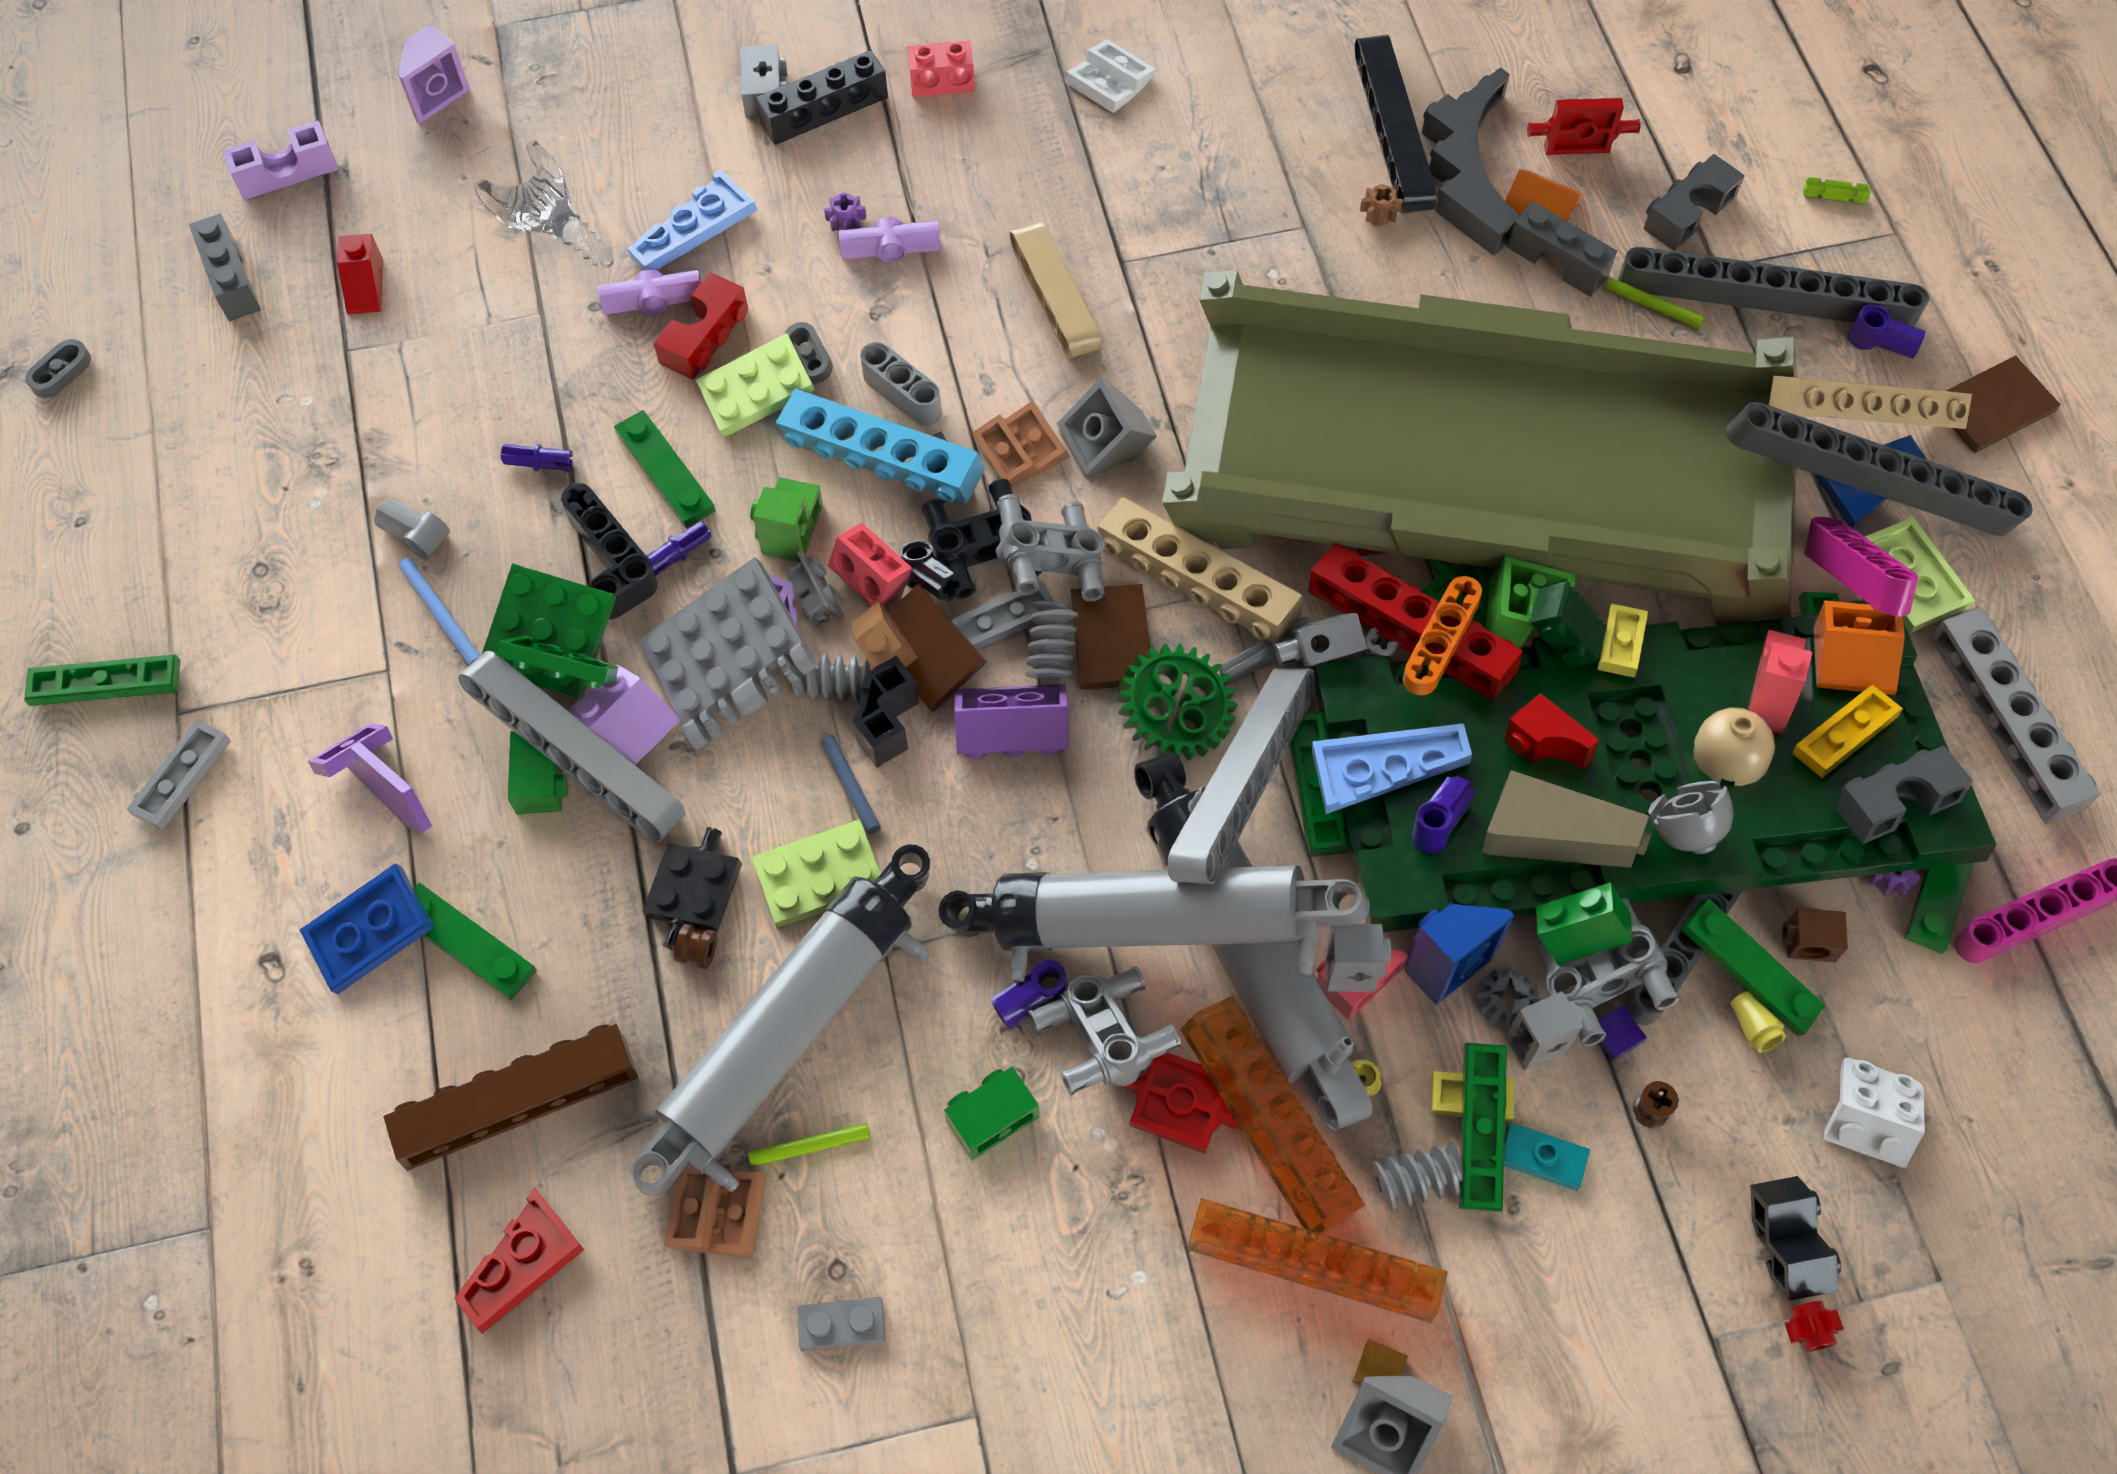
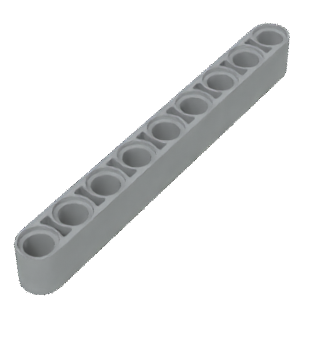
M1274 668L1170 850L1167 869L1171 881L1214 884L1314 698L1316 679L1312 669Z

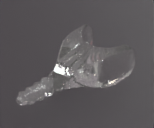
M532 140L526 145L528 156L537 168L536 173L530 180L523 184L509 187L495 185L484 179L474 184L475 192L480 202L507 227L554 235V239H563L564 245H573L574 252H583L584 259H592L593 266L608 268L613 265L612 248H605L604 240L596 239V232L588 231V223H580V216L576 215L572 209L568 185L563 171L554 157L536 140Z

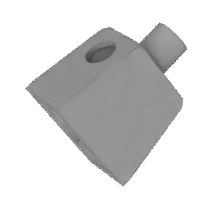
M1342 613L1289 630L1290 640L1274 644L1275 654L1280 665L1298 661L1300 666H1312L1368 649L1357 613ZM1314 637L1317 640V647L1315 650H1313L1311 647V640Z

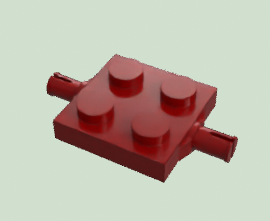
M1622 98L1556 100L1554 111L1549 121L1544 123L1529 122L1527 125L1528 137L1546 136L1544 143L1546 155L1610 153L1612 144L1618 135L1624 133L1639 134L1641 123L1640 119L1621 120L1624 109Z
M1169 1052L1154 1058L1151 1066L1135 1082L1130 1085L1120 1086L1136 1092V1106L1129 1126L1204 1154L1207 1152L1213 1133L1220 1127V1124L1244 1132L1249 1115L1226 1108L1227 1094L1233 1079L1232 1075Z

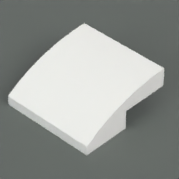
M1106 39L1088 50L1086 61L1066 72L1064 83L1114 113L1143 89L1154 76L1156 69Z

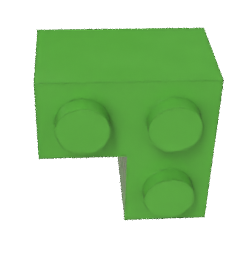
M779 477L775 489L763 487L759 500L755 499L753 501L750 511V519L754 521L756 527L755 538L759 540L763 555L801 562L796 552L800 550L806 555L823 507L820 485Z
M1505 556L1489 580L1486 629L1502 639L1511 641L1516 647L1521 648L1535 628L1529 620L1534 612L1532 609L1535 607L1533 603L1537 601L1535 599L1538 595L1537 591L1562 582H1570V586L1575 587V574Z

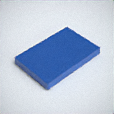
M395 863L300 929V932L330 991L339 994L433 929L434 925L403 868Z

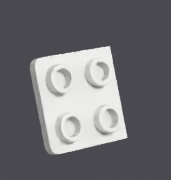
M1845 1058L1841 1064L1840 1101L1824 1130V1140L1906 1168L1925 1133L1923 1085L1908 1075L1895 1074L1875 1067L1872 1063L1864 1060Z

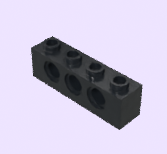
M869 50L757 96L756 100L761 125L773 144L777 145L887 99L886 72L872 50Z

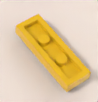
M1872 684L1796 744L1792 754L1823 778L1898 718L1903 708Z

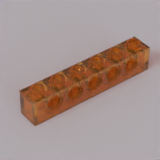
M1228 997L1197 1011L1180 1028V1031L1310 1240L1345 1222L1366 1205L1359 1196L1356 1187L1345 1174L1334 1152L1326 1144L1314 1125L1311 1116L1305 1111L1291 1089L1290 1083L1279 1070L1267 1047L1258 1037L1245 1012L1239 1007L1234 997Z
M1203 1198L1200 1199L1187 1249L1428 1323H1432L1439 1313L1448 1271Z

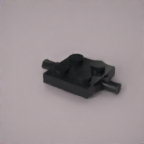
M706 828V833L700 847L690 848L671 843L667 844L642 910L646 918L664 921L670 925L666 940L663 943V946L667 949H675L678 934L684 924L692 925L695 929L716 932L719 930L742 863L738 857L719 854L715 851L722 832L716 828Z

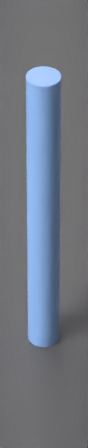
M410 558L403 559L399 563V568L470 666L480 655Z

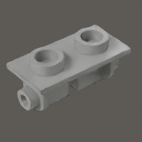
M800 550L796 553L801 562L789 564L786 576L792 582L797 596L802 597L807 592H810L809 595L800 600L810 622L815 623L817 626H822L829 621L828 616L832 613L840 618H844L845 616L838 605L842 600L837 591L830 584H827L824 578L827 572L822 563L816 557L811 559Z

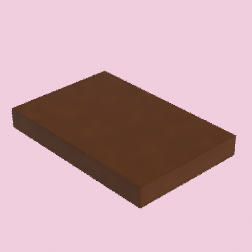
M2016 355L1946 390L1949 392L1972 394L1966 429H1953L1974 453L2056 412L2061 405Z
M919 584L888 611L918 656L916 660L905 668L917 682L919 698L931 711L934 712L987 663Z
M1143 584L1105 586L1103 597L1090 602L1082 598L1081 588L1071 589L1072 611L1078 613V617L1073 618L1074 627L1077 628L1075 643L1080 690L1119 687L1122 678L1127 677L1125 671L1130 664L1135 665L1134 661L1140 654L1146 658L1150 645Z

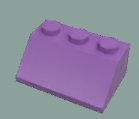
M1066 684L958 689L956 691L954 712L957 754H965L969 758H981L986 756L987 753L1002 752L1005 756H1019L1024 754V751H1039L1041 754L1053 755L1060 753L1062 749H1069Z

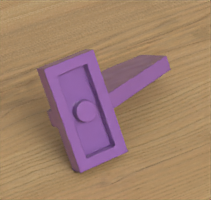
M370 723L308 761L314 774L332 777L347 767L408 829L424 832L432 827L413 788L372 753L393 739L387 726Z

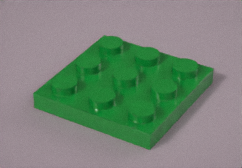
M512 563L482 654L485 651H491L496 654L498 643L501 640L527 635L536 638L535 644H553L562 647L563 656L568 657L569 653H577L596 659L616 595ZM501 657L503 660H505V661L508 663V659H507V658ZM531 665L530 669L513 667L536 686L578 699L584 696L587 686L579 684L580 678L566 675L565 679L550 677L543 674L544 668Z

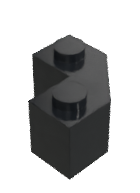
M897 656L865 674L859 705L856 707L853 718L857 741L876 768L908 750L905 728L897 719V716L919 704L917 682Z
M1798 1176L1750 1185L1752 1223L1757 1237L1764 1235L1766 1237L1772 1259L1767 1260L1765 1263L1770 1278L1785 1297L1792 1301L1838 1292L1837 1274L1841 1272V1261L1837 1251L1834 1248H1830L1817 1233V1216L1821 1214V1204L1817 1193L1814 1190H1810Z

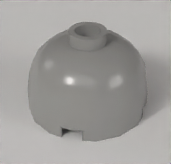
M1702 781L1683 785L1677 788L1678 796L1667 800L1666 794H1663L1650 805L1648 812L1658 835L1667 845L1685 852L1693 851L1695 854L1708 853L1714 850L1717 846L1716 844L1731 830L1734 816L1732 800L1727 787L1724 786L1721 789L1719 782Z

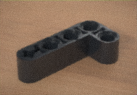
M583 483L568 485L561 494V501L568 519L607 568L591 580L589 587L616 595L609 619L618 618L650 598L656 592L657 579L651 562L588 485ZM639 575H643L642 577H640V578H638V579H634L635 577H637V576H639Z

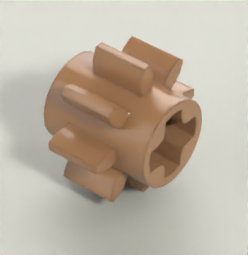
M1383 184L1375 186L1373 189H1366L1365 198L1361 200L1360 211L1367 212L1366 222L1380 227L1388 224L1390 221L1396 222L1397 213L1401 212L1403 202L1402 199H1395L1397 189Z

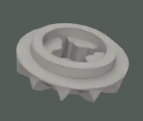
M1511 967L1498 971L1494 969L1481 980L1476 993L1477 1006L1483 1017L1494 1026L1508 1030L1520 1009L1541 1001L1537 991V984H1533L1528 979L1526 972L1519 973L1513 971ZM1508 985H1510L1513 996L1519 997L1518 1000L1514 1001L1510 1012L1508 1011L1506 1000L1498 996L1503 995Z

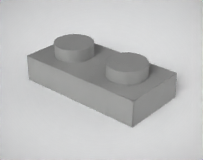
M881 1297L797 1306L799 1348L801 1352L885 1343L883 1300Z

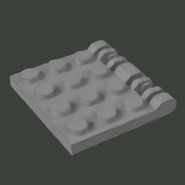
M755 557L639 640L683 725L682 730L687 740L696 750H700L711 742L709 734L714 738L723 733L714 715V712L718 709L722 711L725 719L732 725L741 720L732 699L739 710L746 716L769 701L759 680L763 682L765 688L773 696L782 691L779 682L772 672L780 666L784 676L792 683L801 678L795 665L804 675L818 666L762 562Z

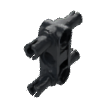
M1008 479L995 480L988 486L989 493L992 495L997 508L993 511L950 523L942 500L931 499L921 506L922 513L925 515L930 529L928 541L932 546L933 556L963 576L964 587L960 590L957 599L968 598L976 592V587L972 582L967 567L998 558L996 548L1001 542L999 529L1002 521L997 501L1004 495L1013 494ZM1020 504L1023 519L1032 521L1028 509ZM945 547H953V548H954V549H952V550H943V548H945ZM1035 571L1036 576L1041 574L1043 571Z

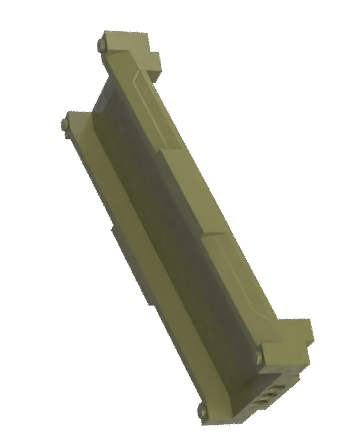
M1237 270L1204 273L1199 301L1210 324V331L1184 472L1167 473L1162 501L1174 526L1205 542L1217 541L1220 549L1255 548L1257 534L1327 544L1337 543L1347 547L1495 569L1498 568L1504 557L1508 556L1573 573L1577 580L1709 598L1712 601L1715 626L1752 622L1754 619L1791 618L1796 467L1733 445L1727 437L1726 428L1749 403L1759 402L1769 405L1773 376L1798 378L1794 337L1757 339L1756 353L1572 329L1569 314L1422 294H1420L1419 308L1243 285Z

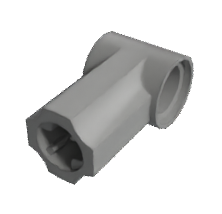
M394 499L389 501L383 500L376 508V516L373 520L376 526L402 540L410 551L423 559H428L450 533L448 526L436 515L426 511L420 514Z

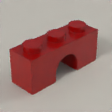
M709 272L691 295L696 316L703 320L693 325H686L672 319L653 343L659 364L692 380L700 370L708 366L713 353L719 346L725 344L730 331L737 322H741L748 312L744 287L712 272Z

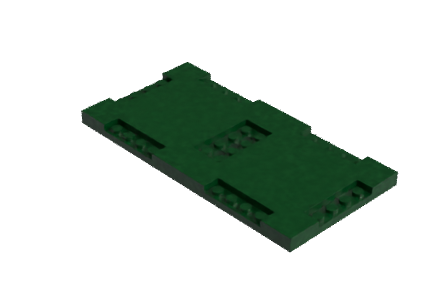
M1865 600L1847 602V603L1869 604V603H1867ZM1819 613L1791 618L1680 630L1678 621L1646 625L1635 678L1597 670L1599 659L1595 663L1571 668L1562 661V657L1548 642L1544 641L1542 637H1536L1532 639L1531 647L1520 648L1523 650L1518 672L1494 701L1446 673H1443L1432 693L1427 695L1413 694L1403 684L1405 667L1408 661L1389 663L1388 656L1334 660L1314 665L1315 692L1319 711L1323 713L1328 740L1464 723L1472 752L1470 764L1341 809L1358 887L1369 899L1370 910L1365 918L1366 924H1382L1383 932L1420 928L1418 926L1419 922L1434 909L1441 912L1450 904L1509 909L1514 917L1535 915L1536 907L1610 882L1621 899L1625 898L1630 903L1984 862L1990 857L1996 847V842L1972 785L1960 803L1930 816L1914 800L1900 797L1899 800L1907 810L1897 829L1865 844L1860 842L1835 809L1842 794L1843 786L1857 777H1862V779L1875 775L1878 770L1888 764L1894 763L1898 765L1908 761L1911 756L1921 750L1926 749L1929 752L1945 746L1949 751L1914 667V662L1918 655L1905 624V640L1897 691L1895 695L1886 694L1903 708L1899 717L1823 778L1792 754L1796 744L1862 692L1817 688L1813 627ZM1768 630L1806 639L1804 650L1812 652L1806 682L1783 735L1772 732L1774 735L1775 751L1766 774L1758 781L1744 786H1734L1735 781L1724 779L1719 782L1721 789L1724 786L1727 787L1732 800L1734 816L1731 830L1716 844V848L1708 853L1695 854L1693 851L1685 852L1670 847L1658 835L1648 812L1650 805L1655 800L1646 799L1640 794V791L1645 789L1652 790L1659 797L1666 794L1667 800L1679 795L1678 787L1702 781H1715L1700 770L1694 759V741L1701 725L1713 713L1731 707L1748 710ZM1424 664L1420 674L1415 677L1422 680L1424 676H1427L1429 667ZM1541 693L1599 739L1594 759L1583 770L1573 763L1557 758H1542L1532 763L1523 755L1516 754L1504 740L1509 719ZM1625 727L1633 728L1639 733V736L1628 737L1620 729ZM1633 758L1643 759L1649 764V767L1644 769L1637 768L1631 764L1630 760ZM1511 770L1648 815L1649 818L1644 831L1652 833L1645 855L1636 853L1631 868L1497 856L1483 853L1482 850L1487 830ZM1459 776L1469 781L1472 789L1476 791V798L1449 834L1446 846L1441 851L1435 853L1421 851L1415 846L1412 839L1419 807L1430 801L1447 777Z

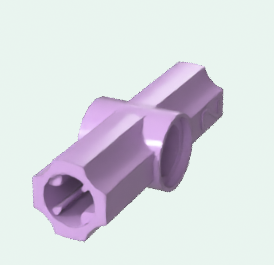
M887 217L877 221L874 227L839 230L842 259L877 256L881 261L893 263L903 259L906 253L941 250L938 221L903 224L899 219Z
M644 270L636 275L635 280L599 285L598 294L603 315L639 310L646 315L661 314L667 309L668 305L693 301L691 295L701 284L699 270L663 275L656 270Z

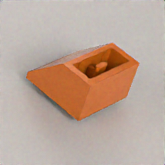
M1824 601L1813 627L1817 688L1863 692L1873 684L1884 694L1895 695L1905 640L1903 616L1882 613L1869 604Z

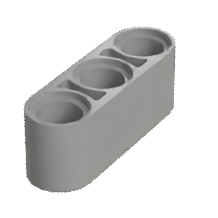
M872 342L863 347L860 353L864 381L920 425H932L941 418L940 390L932 380L883 343Z

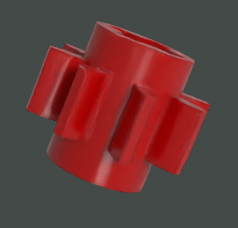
M1823 1301L1808 1302L1791 1308L1794 1318L1784 1323L1791 1343H1803L1805 1352L1818 1351L1837 1345L1835 1334H1838V1331L1844 1330L1837 1309L1825 1310Z

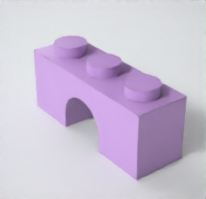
M319 120L287 130L291 143L285 151L278 154L262 152L255 140L223 150L231 176L244 200L339 170Z

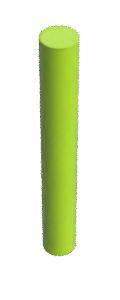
M1612 277L1606 285L1605 290L1698 330L1704 320V317Z
M866 1122L748 1151L751 1167L869 1139L871 1136L868 1123Z

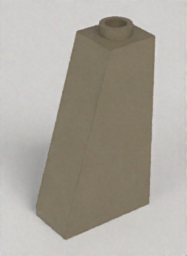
M1511 770L1487 830L1482 852L1497 856L1631 868L1636 853L1645 855L1652 833L1644 831L1649 818L1648 815Z

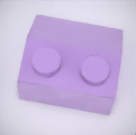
M429 24L405 40L398 76L415 120L420 124L468 92L470 88L455 45L432 24Z
M621 666L618 668L616 681L602 684V688H591L568 710L569 713L634 765L680 721L678 715L639 677Z

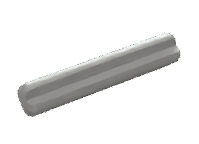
M1302 617L1296 621L1290 630L1311 624L1312 622L1308 617ZM1288 632L1280 642L1290 640V633ZM1262 640L1221 664L1220 676L1229 675L1231 678L1227 684H1231L1276 658L1274 644L1268 640Z

